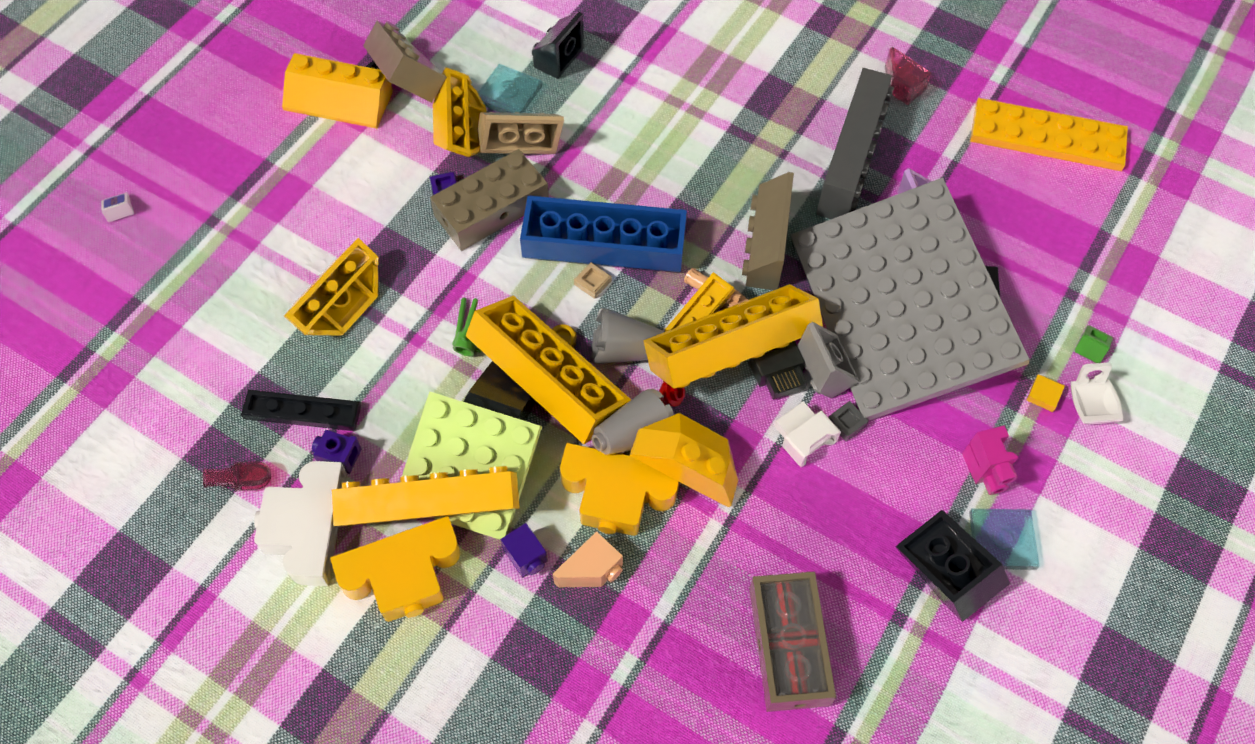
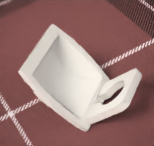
M1110 363L1085 364L1082 366L1077 380L1071 381L1074 406L1084 424H1104L1123 421L1119 397L1112 383L1107 379L1112 369ZM1095 370L1102 371L1099 375L1095 376L1094 379H1089V377L1086 376L1088 373Z

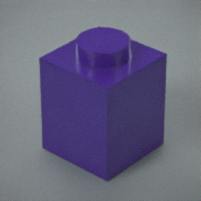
M527 523L500 539L503 551L522 578L528 574L534 575L544 568L545 563L548 562L546 550Z

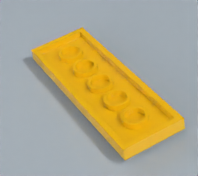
M977 98L970 142L1122 171L1126 161L1128 126Z

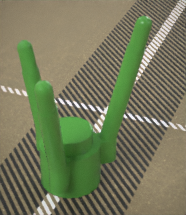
M464 297L461 299L456 334L452 345L454 351L470 357L474 355L475 351L481 353V350L466 337L478 304V299H473L465 327L463 328L467 299Z

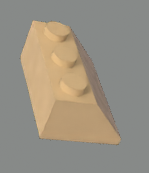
M480 112L478 124L480 152L512 153L520 149L523 154H556L564 117L558 114Z

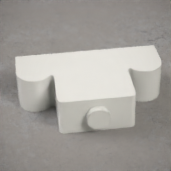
M314 461L305 464L299 473V480L303 488H265L260 511H257L255 514V543L264 554L284 555L283 567L297 584L310 586L329 585L332 568L330 557L334 556L338 526H334L332 489H341L342 483L346 482L347 473L342 462Z

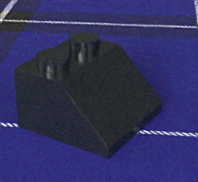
M576 12L559 19L553 27L548 29L544 38L537 42L532 49L534 68L556 79L564 73L584 49L583 13Z

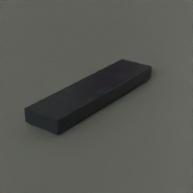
M248 390L241 416L246 420L355 431L361 404L360 401Z

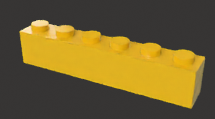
M507 466L489 468V473L478 474V469L459 471L460 476L448 477V472L430 474L429 480H419L418 475L400 477V483H390L389 478L371 480L370 486L361 487L360 481L342 483L341 489H332L334 526L520 509L517 472L508 471Z

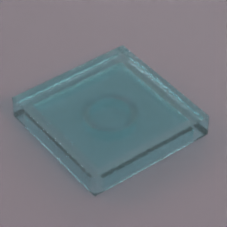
M498 64L478 94L485 107L499 113H524L541 89L542 80Z
M1030 509L970 510L972 537L1000 561L1004 569L1037 570L1040 567Z

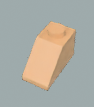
M595 532L553 573L554 584L557 587H602L607 581L613 582L622 573L623 555L598 532Z

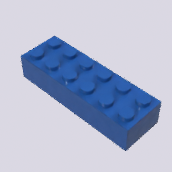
M527 196L520 236L522 258L586 264L592 262L597 265L681 272L687 210Z

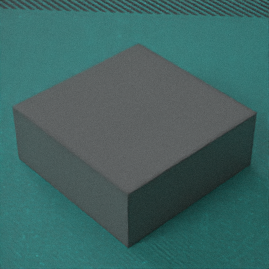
M850 401L828 416L841 431L840 436L845 441H848L864 429L869 422Z

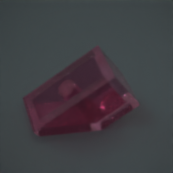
M894 47L889 49L885 71L886 74L892 75L890 86L894 87L892 95L906 105H909L926 90L931 72Z

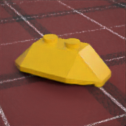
M445 67L443 74L446 76V79L433 102V144L445 150L471 157L481 153L478 124L480 112H487V109L478 92L471 85L472 81L469 76Z
M357 238L296 300L284 317L304 335H344L378 297L379 257L363 241Z
M681 413L640 428L637 431L630 453L631 457L726 507L732 506L738 477L727 438Z

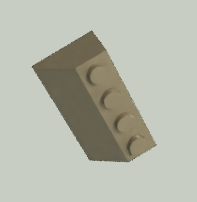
M787 172L760 184L758 195H752L750 210L755 211V216L749 217L748 232H752V238L747 237L745 253L750 255L749 260L744 259L742 275L747 276L746 287L768 290L778 289L785 256L793 172Z

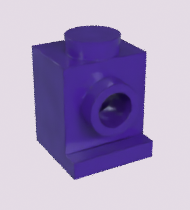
M326 429L322 437L317 436L312 444V452L316 461L342 462L347 474L351 473L362 450L357 437H348Z

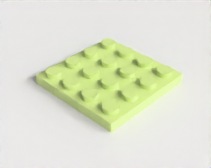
M429 391L402 477L418 475L419 480H429L430 474L448 472V477L460 476L459 471L478 469V474H487L491 467L507 466L508 471L517 472L520 499L542 426ZM516 509L450 515L449 519L453 525L500 540L509 533ZM446 516L432 517V518L440 519V518H443V517H446Z

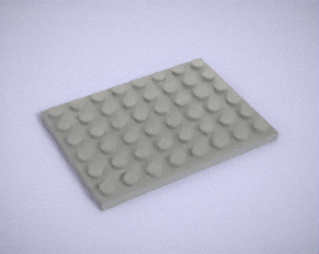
M943 177L791 234L793 244L813 295L819 299L820 311L826 328L838 335L860 381L850 387L859 411L869 421L1029 364L1030 359Z

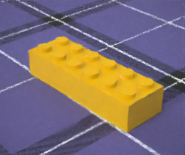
M789 284L645 339L643 342L650 371L672 388H684L692 381L711 377L717 371L740 365V362L750 358L761 357L765 352L772 349L784 348L790 342L801 339L807 325L811 322L823 327L819 299Z
M514 295L474 311L466 337L583 444L592 440L595 427L631 401L625 393Z

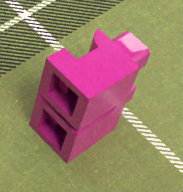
M1005 425L977 432L962 453L975 484L984 482L989 495L1006 491L1008 488L1007 483L1017 478L1012 465L1016 462L1018 456L1013 452H1007L1003 444L1009 437Z

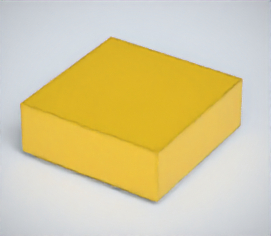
M1038 374L1026 401L1053 412L1057 407L1065 385Z

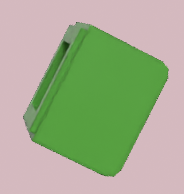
M1088 325L1075 348V352L1095 363H1100L1110 349L1113 338Z

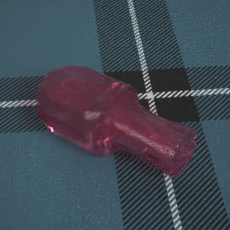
M258 461L234 462L231 468L203 469L204 488L231 486L235 491L264 489L271 480L270 468L265 463Z

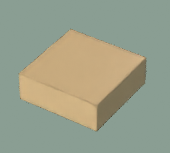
M590 262L574 279V285L595 299L612 281V276Z

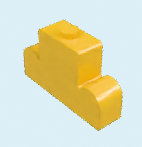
M566 443L560 465L563 487L571 493L584 491L579 509L580 523L585 526L598 528L600 532L605 534H615L617 532L635 536L639 531L645 503H649V506L654 510L666 511L676 501L679 481L628 455L618 453L606 455L594 448Z
M449 516L330 557L336 580L344 594L349 599L361 600L367 597L371 589H373L379 611L385 621L391 622L404 616L407 618L418 616L424 612V609L443 602L444 597L434 567L449 568L455 565L460 557V548Z

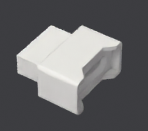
M804 401L777 419L774 426L784 437L782 447L800 467L806 465L807 456L822 445L832 446L835 444L841 433L823 411L815 415Z

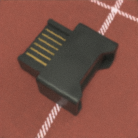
M795 341L790 342L784 348L765 353L758 358L749 359L750 368L759 387L766 385L773 400L806 389L807 381L803 375L806 363Z

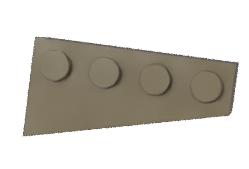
M377 20L363 45L389 82L432 103L446 76L416 49L403 34L398 32L400 29L388 21L383 24Z

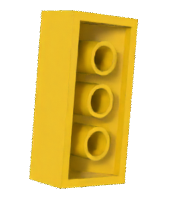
M294 53L285 71L282 108L285 111L377 129L393 89L391 82L387 80L379 69Z

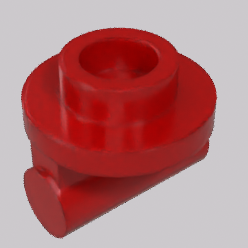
M663 381L659 389L663 397L659 399L664 406L667 404L671 407L679 406L685 397V389H674Z

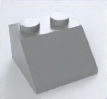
M814 322L808 324L798 344V348L806 363L804 368L812 376L810 382L813 389L818 394L832 399L860 381L838 335Z

